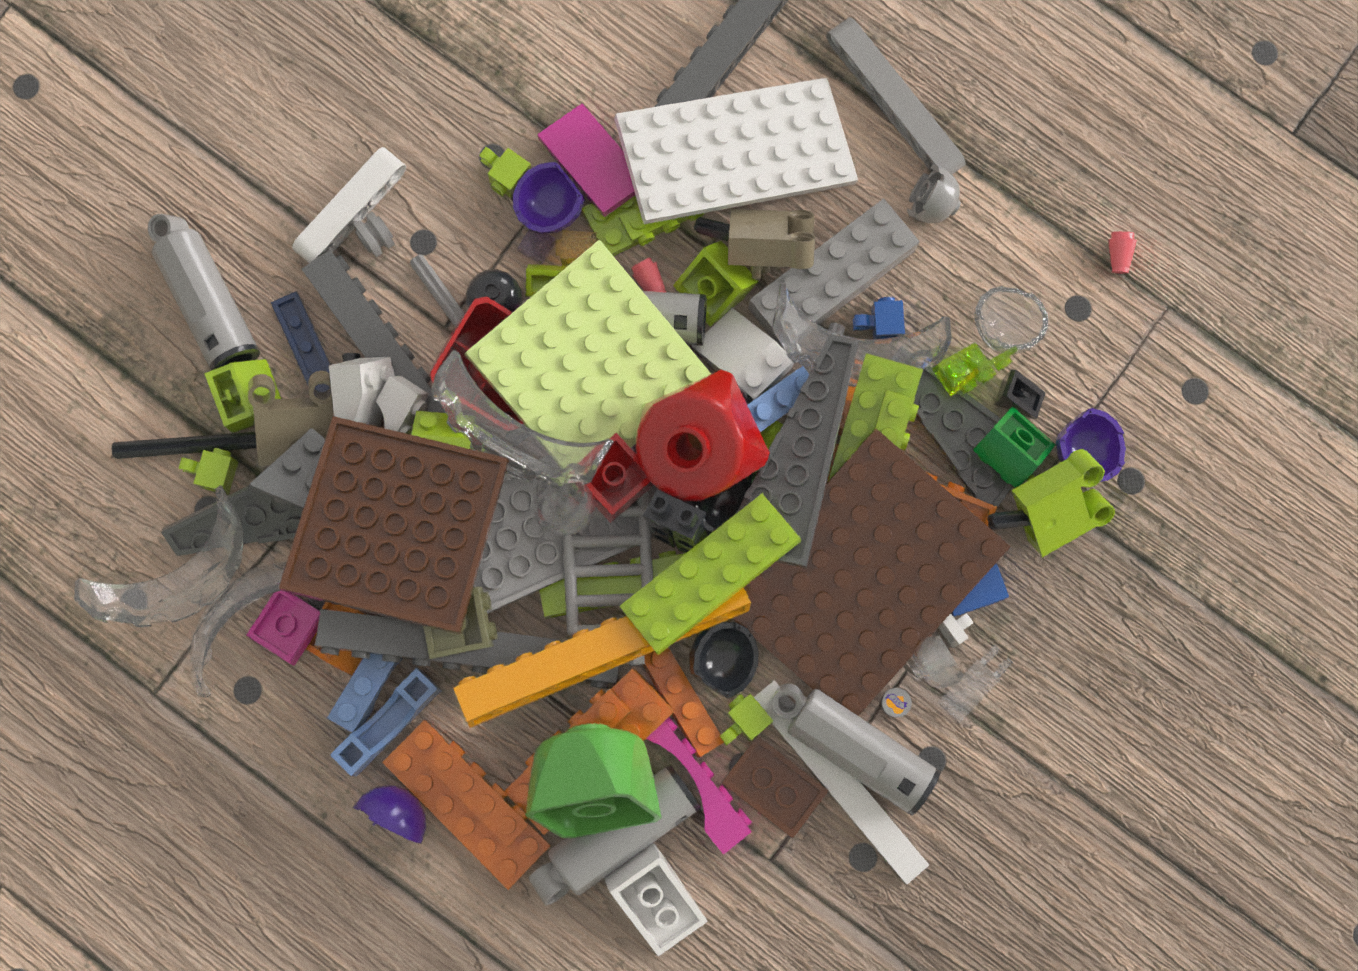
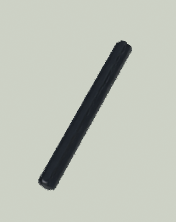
M255 432L114 442L111 449L112 456L116 459L201 453L203 450L213 452L214 448L225 451L257 448Z

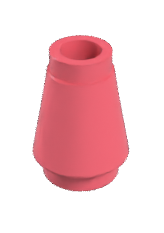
M1117 231L1111 233L1108 245L1112 273H1129L1137 242L1134 239L1133 232Z
M651 257L631 268L634 273L632 277L644 291L666 292L657 262L653 263Z

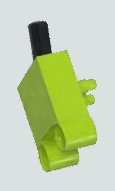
M1079 449L1074 451L1066 460L1036 477L1030 475L1026 479L1027 482L1013 489L1012 493L1018 511L999 512L988 515V527L991 530L1023 527L1028 542L1041 557H1044L1093 528L1108 524L1115 515L1114 507L1098 490L1089 489L1082 493L1081 489L1082 486L1089 488L1097 485L1103 479V467L1086 450Z

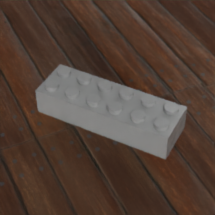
M883 198L814 251L813 267L808 269H789L752 297L749 301L748 309L771 338L784 350H787L913 254L920 241Z

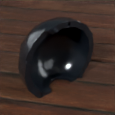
M744 478L718 494L700 501H687V504L706 512L704 527L707 532L712 533L737 513L744 500V495L751 485Z
M722 622L703 630L695 638L689 653L690 673L703 685L726 698H731L742 692L752 681L758 667L759 650L756 640L753 638L754 636L746 627L735 622Z

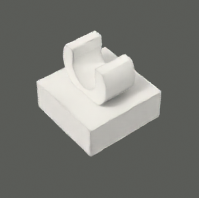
M967 613L957 620L950 614L938 629L952 648L969 638L963 630L973 624V621Z

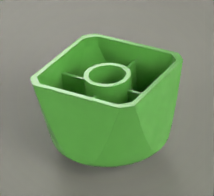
M602 724L574 726L564 733L544 740L534 752L526 816L561 838L583 837L659 821L662 817L645 743L634 733L613 729Z

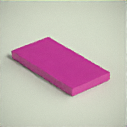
M580 104L537 134L539 141L603 217H606L635 196L623 150L583 104Z

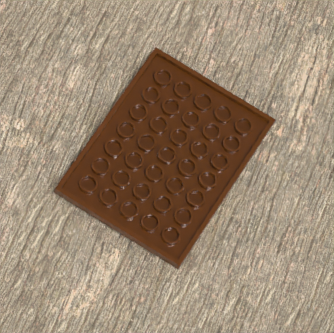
M875 428L826 483L807 569L778 562L773 563L744 586L751 602L748 612L732 619L746 627L754 636V639L813 690H820L859 716L1011 546Z

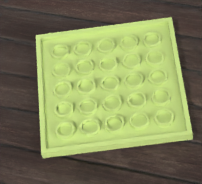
M600 240L464 353L580 490L583 489L571 471L615 433L630 448L635 445L642 411L646 403L711 374Z

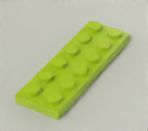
M762 493L622 603L620 608L659 655L799 544L801 538Z

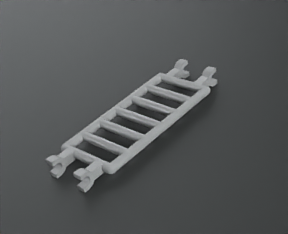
M632 446L631 449L637 454L636 448ZM560 466L567 634L572 637L573 634L580 630L589 629L591 631L601 627L600 624L579 625L578 607L620 606L635 594L577 595V577L641 575L642 588L653 580L651 534L647 520L643 518V514L649 505V492L647 491L637 500L638 505H631L618 516L638 517L639 534L575 536L574 519L605 517L595 506L573 507L572 489H579V487ZM640 546L641 564L576 566L575 548ZM644 655L629 661V666L645 664Z

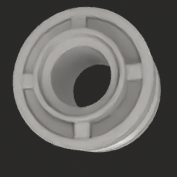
M370 212L366 215V223L358 220L353 225L357 230L355 231L356 235L368 252H372L375 257H378L382 254V246L390 249L395 243L392 240L393 235L379 216L376 217L373 212Z

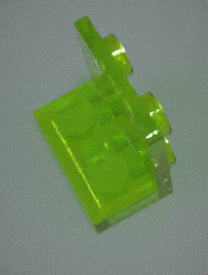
M975 342L938 362L931 369L950 397L960 391L965 395L978 386L977 382L984 384L997 375L996 369L1000 371L1011 364L1013 361L1010 357L1018 349L1014 346L988 361Z

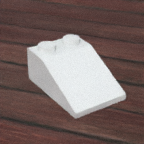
M733 308L705 333L703 346H692L715 371L724 370L732 373L737 384L747 393L750 402L784 377L792 369L795 361L774 339Z
M391 357L358 358L329 365L334 416L380 427L383 413L376 400L389 376H394Z
M654 843L604 878L611 895L657 956H660L708 922Z

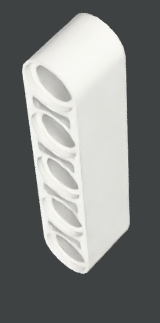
M383 147L377 150L297 237L292 249L308 263H311L328 250H331L333 253L355 229L353 224L358 220L362 221L405 173L406 165L386 148Z

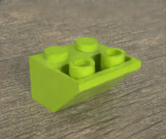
M266 359L234 362L204 373L223 425L232 433L255 425L253 406L248 400V383L252 377L258 374H265L271 377L275 383V400L282 399ZM259 387L254 392L257 395L263 396L268 394L269 390L265 387Z

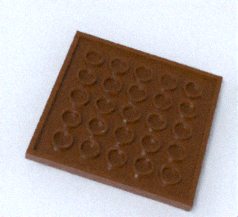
M333 416L279 589L284 592L460 635L507 471L508 458Z

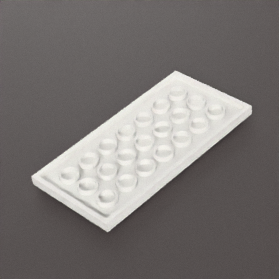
M828 78L617 113L614 117L643 224L854 185L858 181Z

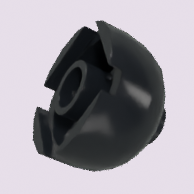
M498 269L485 270L478 273L470 281L466 290L467 308H469L474 299L488 297L511 312H514L523 304V295L518 282L507 272Z

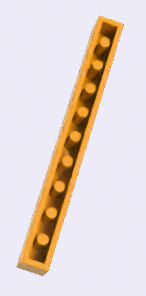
M744 587L677 641L748 612L751 602ZM627 616L620 619L612 617L603 621L600 624L601 627L591 631L589 629L580 630L572 635V639L561 643L560 640L551 642L541 652L522 654L512 664L493 666L487 670L488 674L478 678L475 676L464 678L458 683L459 686L453 689L469 728H472L651 653L654 650Z

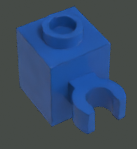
M893 297L879 298L872 305L871 315H854V319H852L853 331L872 329L873 342L901 341L905 335L903 300L895 301Z

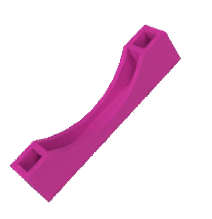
M668 717L646 739L665 748L687 768L702 798L704 830L724 855L751 833L748 826L752 822L742 809L737 812L729 803L733 800L732 796L723 785L719 788L715 786L711 781L714 773L704 761L701 764L697 763L692 756L696 750L686 738L681 741L673 732L677 729V726Z

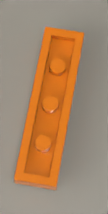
M669 647L659 655L655 651L644 655L645 664H642L661 697L675 711L672 715L688 742L696 750L697 758L723 744L724 741L720 737L721 734Z

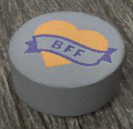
M901 688L889 689L881 698L882 710L892 718L905 716L911 708V697Z

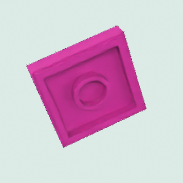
M278 586L246 636L295 666L318 630L320 611L294 594L281 591Z

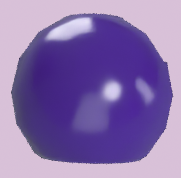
M556 162L542 163L529 169L518 181L513 193V209L518 220L529 230L542 234L558 233L570 227L579 217L584 203L582 193Z
M1090 408L1070 421L1056 438L1058 459L1062 462L1074 451L1084 449L1104 469V476L1100 482L1108 481L1117 475L1125 464L1126 447L1123 437L1124 431L1117 420L1107 412Z
M393 785L376 787L364 793L353 806L354 809H360L369 815L368 819L373 821L372 825L378 824L401 837L422 844L426 832L425 812L419 800L406 789Z

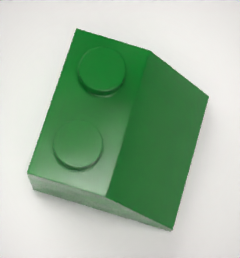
M1012 406L973 451L978 454L982 462L995 469L1006 483L1017 488L1039 467L1056 444Z

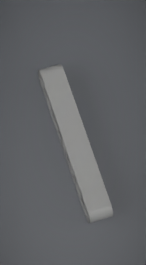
M847 18L826 33L827 40L832 49L930 172L934 171L930 168L932 165H938L954 174L966 165L959 149L853 18Z

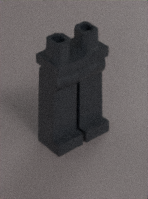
M658 489L643 514V518L647 520L652 538L673 548L677 546V549L685 554L711 534L704 527L706 512Z

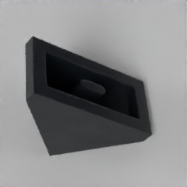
M1011 369L1003 378L994 405L1008 410L1013 406L1022 415L1037 419L1046 393L1020 372Z

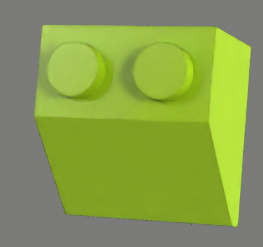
M720 240L703 248L673 286L679 293L707 295L706 323L711 327L731 308L740 303L759 281L752 278V273L745 266L728 265V247Z

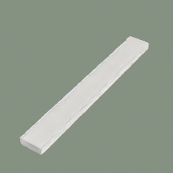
M774 680L754 698L773 719L771 724L821 784L829 790L828 792L907 885L925 870L929 864L859 780L788 733L787 729L792 720L778 717L772 708L773 697L776 690L780 687ZM787 695L780 697V701L784 706L792 707L795 705Z

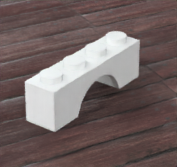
M389 376L376 400L384 416V428L411 435V426L414 423L416 411H424L426 409L427 402L425 401L429 393L402 376Z

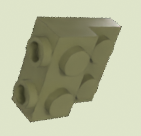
M473 587L460 635L423 626L430 659L494 647L493 640H496L498 636L494 621L489 622L487 610L492 609L488 591L483 592L482 587Z

